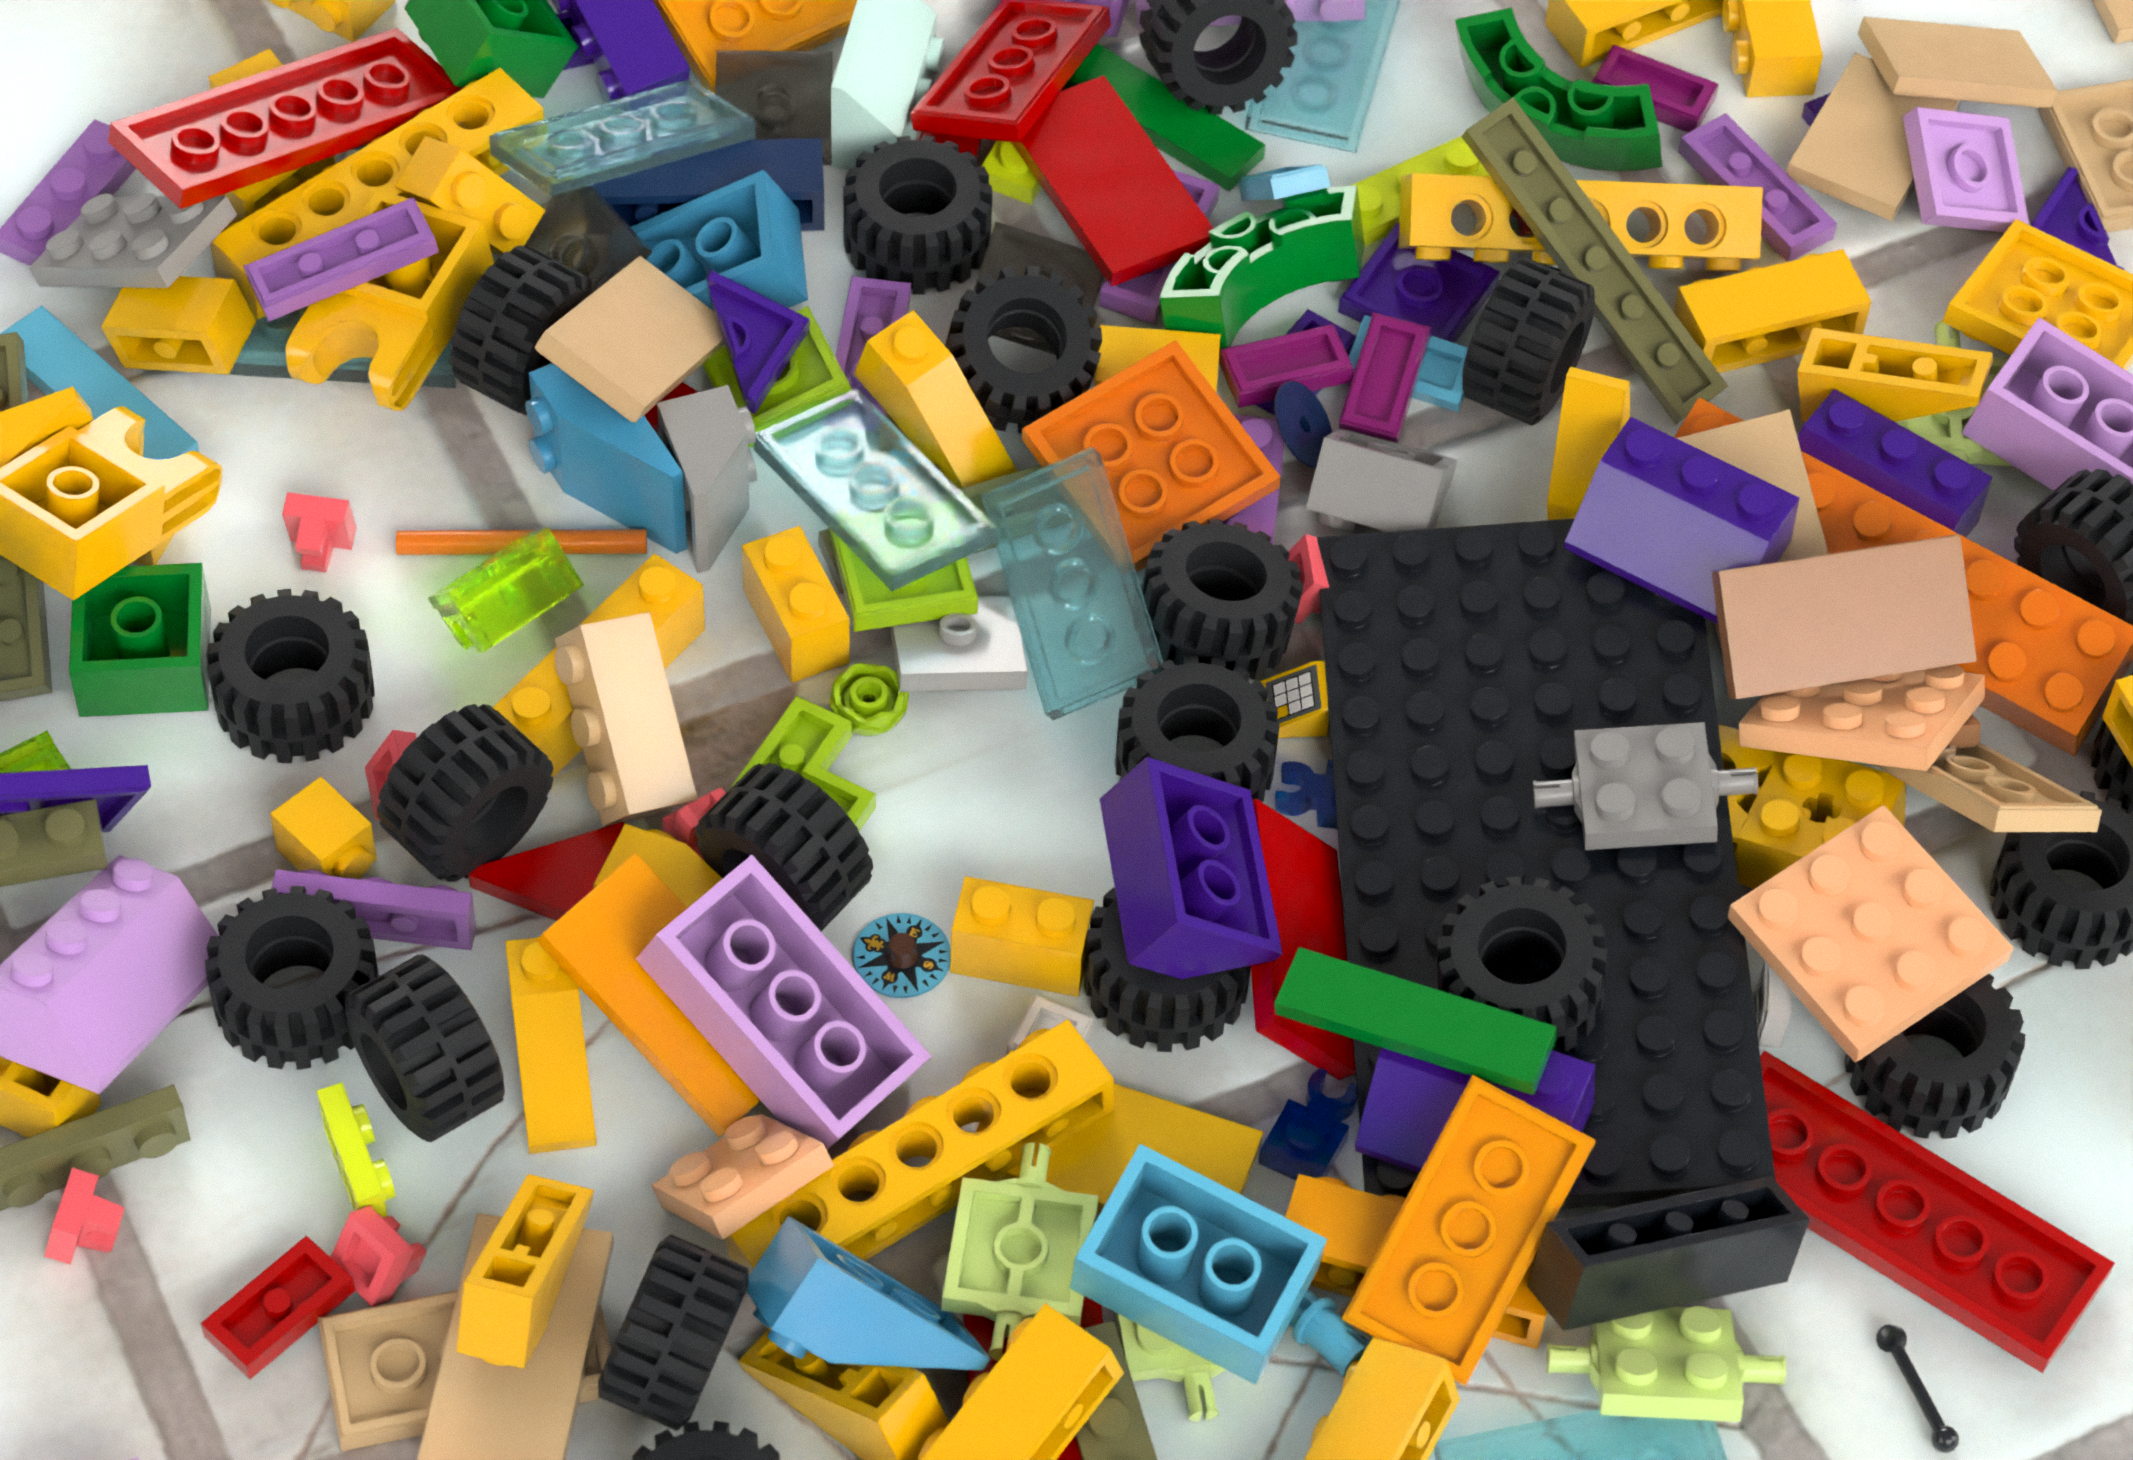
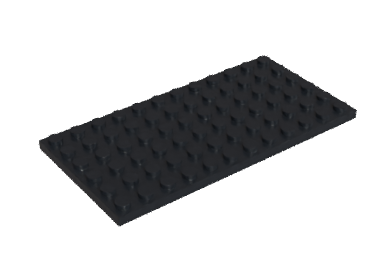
M1575 518L1317 537L1329 588L1320 589V604L1347 962L1438 990V937L1442 936V924L1448 913L1457 915V902L1466 894L1477 899L1479 897V886L1493 881L1497 888L1507 886L1508 877H1521V885L1533 886L1536 878L1549 880L1550 890L1556 893L1563 886L1576 893L1575 906L1587 903L1595 912V925L1602 924L1606 936L1607 964L1605 1002L1601 1014H1595L1594 1028L1587 1036L1577 1032V1044L1564 1053L1558 1046L1552 1049V1051L1595 1065L1594 1105L1582 1133L1595 1139L1596 1142L1561 1208L1643 1203L1772 1176L1776 1181L1745 937L1727 918L1730 905L1740 899L1727 796H1719L1716 808L1718 823L1717 842L1585 850L1583 825L1576 815L1573 805L1534 808L1533 781L1572 779V771L1576 764L1574 730L1705 722L1708 753L1715 762L1717 770H1724L1705 617L1564 549L1565 539ZM1531 955L1508 956L1496 961L1487 969L1500 980L1522 985L1540 982L1556 971L1545 960ZM1353 1039L1360 1125L1377 1058L1382 1048ZM1362 1154L1364 1192L1378 1196L1397 1195L1407 1198L1419 1173Z

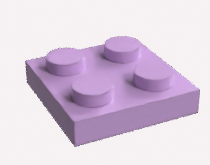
M1915 107L1902 116L1922 224L2002 233L2007 231L2015 219L2029 225L2009 118Z

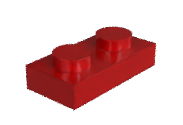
M306 1235L201 1322L204 1337L246 1377L252 1379L318 1323L319 1317L327 1316L355 1292L353 1277Z

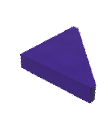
M2068 167L2030 226L2123 269L2117 265L2108 247L2109 237L2094 205L2088 204L2076 179L2078 170Z
M711 270L707 276V291L745 406L750 412L755 414L808 333L810 319Z

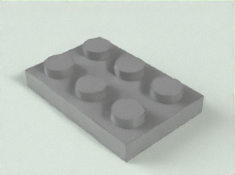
M152 193L140 196L101 194L87 201L81 208V215L65 231L56 234L46 243V250L29 269L40 287L169 288L237 214L227 195H220L179 209L167 196H155Z

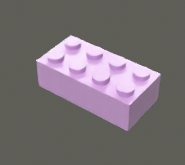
M2038 317L1987 388L1962 434L2053 491L2069 477L2086 469L2091 473L2096 469L2107 470L2113 477L2119 474L2129 479L2133 485V375Z
M753 855L749 856L657 933L635 959L778 1121L824 1143L826 1150L834 1145L932 1057Z

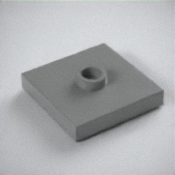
M1013 596L978 597V614L952 613L938 620L890 627L900 692L1023 690L1027 688L1028 670Z

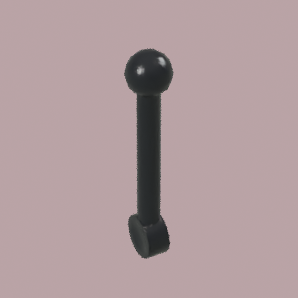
M1882 1326L1876 1335L1877 1345L1881 1350L1892 1353L1933 1430L1931 1437L1933 1446L1942 1453L1954 1451L1959 1443L1958 1432L1954 1428L1945 1425L1905 1350L1907 1343L1906 1332L1899 1326Z

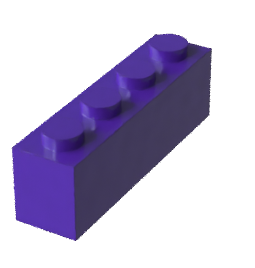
M551 0L559 13L567 11L574 24L571 27V34L573 40L578 45L577 49L583 59L592 57L599 70V73H596V79L602 96L609 106L617 103L627 122L690 96V68L653 0Z

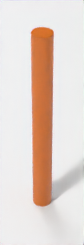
M647 529L397 530L396 552L397 555L647 554Z

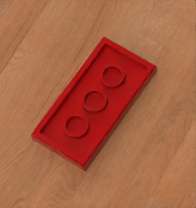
M1002 0L910 112L913 131L1020 143L1111 26L1109 7L1050 0Z
M1105 75L1060 91L1021 142H1011L1111 287L1178 262L1185 252L1195 255L1210 242L1209 231L1214 229Z
M1254 799L1252 801L1283 953L1275 961L1250 966L1256 1032L1340 1081L1356 1073L1353 1038L1276 1015L1274 1004L1299 947L1347 962L1337 850L1260 800Z

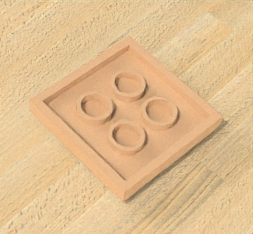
M1950 665L1763 695L1739 722V746L1927 771L1985 699V675L1967 673L1958 665Z
M1884 805L1732 903L1727 916L1855 1063L2007 962L2014 948Z

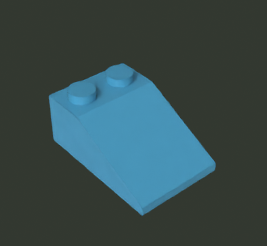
M765 170L610 235L613 277L637 257L641 256L713 311L714 309L707 291V276L711 270L787 308L808 300L799 209Z
M553 363L529 372L531 399L525 402V408L534 428L535 438L529 440V448L538 469L543 474L551 472L564 493L630 529H647L648 539L676 554L686 550L684 474L646 417L643 416L636 423L630 422Z
M790 1216L787 1217L749 1275V1285L746 1292L757 1307L753 1315L771 1329L767 1336L773 1343L797 1358L803 1359L806 1353L810 1351L829 1363L981 1371L984 1370L991 1359L957 1315L952 1312L942 1311V1306Z

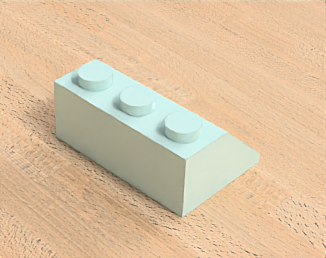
M857 0L831 85L832 167L847 170L849 168H856V159L863 152L873 154L874 145L883 141L891 145L897 143V137L909 135L911 140L920 139L921 131H913L910 112L932 87L933 80L929 79L930 72H940L945 51V38L936 37L937 13L923 0Z

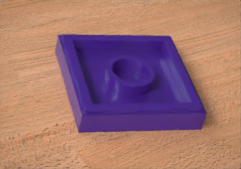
M1396 223L1361 269L1359 278H1355L1339 298L1338 312L1362 323L1364 315L1372 317L1373 312L1431 327V336L1456 343L1492 294L1499 282L1500 271L1484 263L1473 262V258L1456 250H1451L1450 261L1416 260L1415 249L1399 248V223Z

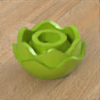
M857 663L835 678L829 704L831 712L852 721V733L862 736H877L893 729L905 716L909 692H900L898 677L892 668L884 665Z

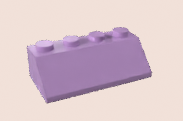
M118 855L108 864V868H104L0 964V1057L100 1094L208 986L205 960L209 959L207 945L210 936H219L178 876L156 869L143 860L129 859Z

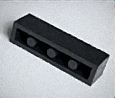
M1769 1176L1555 1220L1546 1224L1527 1287L1560 1328L1566 1331L1788 1282L1810 1219L1775 1179Z

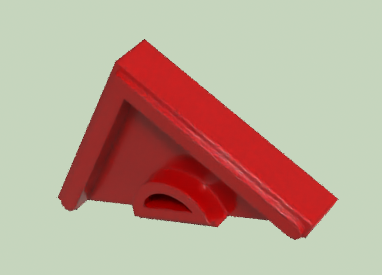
M619 822L482 864L469 873L470 888L557 921L594 889V883L625 822Z

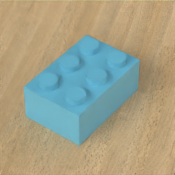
M1139 1144L1075 1257L1070 1289L1256 1385L1319 1269L1327 1239L1176 1161Z

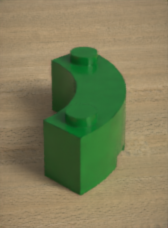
M1512 7L1455 19L1459 49L1465 72L1475 93L1489 113L1511 98H1514L1560 161L1572 165L1611 171H1635L1662 167L1660 133L1649 84L1610 86L1591 83L1581 79L1571 82L1546 67L1545 60L1528 44L1518 27Z
M1357 185L1330 187L1282 198L1283 208L1257 217L1245 211L1209 231L1210 242L1195 255L1185 252L1172 268L1163 285L1160 303L1165 330L1221 334L1220 350L1229 348L1242 326L1271 302L1312 285L1335 282L1342 279L1359 278L1365 242Z

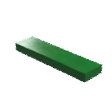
M1098 43L1062 88V90L1105 75L1155 147L1212 182L1219 184L1227 191L1234 188L1239 183L1238 180H1242L1241 177L1246 176L1264 159V143L1216 114H1209L1204 107L1199 111L1188 108L1182 99L1178 101L1169 92L1163 82Z
M1301 947L1296 952L1274 1002L1276 1015L1470 1076L1474 1075L1480 1079L1534 1095L1557 1039V1026Z

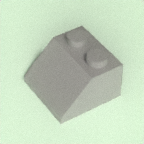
M729 385L657 403L658 436L684 474L687 548L697 573L708 571L712 567L749 510V483L757 481L754 458L748 444L756 442L753 420L746 406L737 407Z
M1340 428L1323 439L1305 509L1319 512V523L1346 531H1354L1356 523L1379 529V533L1434 529L1458 460Z

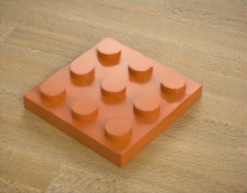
M1176 340L1022 428V441L1125 579L1146 567L1155 542H1161L1163 534L1173 528L1181 531L1183 523L1196 521L1200 525L1207 524L1208 519H1219L1223 522L1279 489L1281 476Z

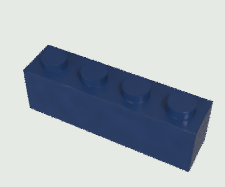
M822 138L585 144V198L588 237L613 235L762 170H765L799 209L801 231H825Z

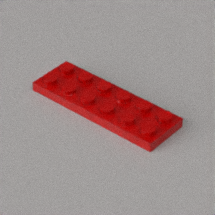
M396 27L111 122L108 143L179 209H183L369 144L373 139L388 134L415 118L424 109L432 108L463 88L455 87L443 67Z
M1764 1050L1760 1060L1776 1182L1810 1219L1807 1228L2043 1374L2110 1276L2115 1263Z

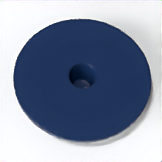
M1286 382L1279 387L1275 396L1274 409L1278 429L1291 453L1304 465L1316 468L1323 439L1325 436L1333 433L1329 418L1321 402L1309 388L1299 382Z

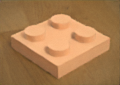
M760 1113L757 1116L742 1118L730 1125L725 1131V1137L704 1151L687 1154L675 1161L669 1169L670 1173L651 1186L662 1208L723 1240L834 1165L824 1143Z

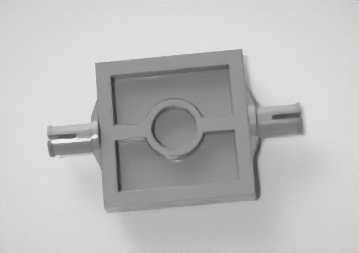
M1705 722L1574 730L1576 764L1572 771V779L1533 781L1535 809H1538V807L1574 806V811L1583 825L1585 850L1717 842L1718 823L1716 808L1719 796L1758 795L1756 767L1717 770L1715 762L1708 753Z

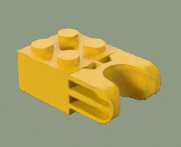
M376 189L357 220L403 202L408 198ZM416 201L435 237L439 253L309 305L293 329L285 347L286 363L290 376L307 383L321 384L341 364L355 358H373L368 376L373 393L377 399V405L394 411H403L411 403L451 340L461 310L473 287L490 265L494 264L483 221Z
M124 406L108 411L79 430L69 425L0 468V555L74 601L207 513L216 503L220 492L222 466L198 451H189L178 457L164 460L144 458V426L146 419Z
M1718 724L1724 770L1756 767L1758 776V795L1727 796L1738 883L1752 889L1757 888L1883 805L1905 827L1906 783L1887 772L1845 760L1739 746V729Z

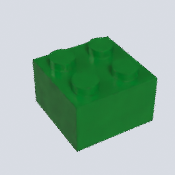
M409 0L404 7L417 27L419 37L430 47L455 87L464 88L470 82L479 80L494 70L501 68L531 97L545 98L578 48V45L547 0Z
M202 563L126 566L74 601L72 600L69 675L79 717L209 711V676L206 653L210 643L211 606Z

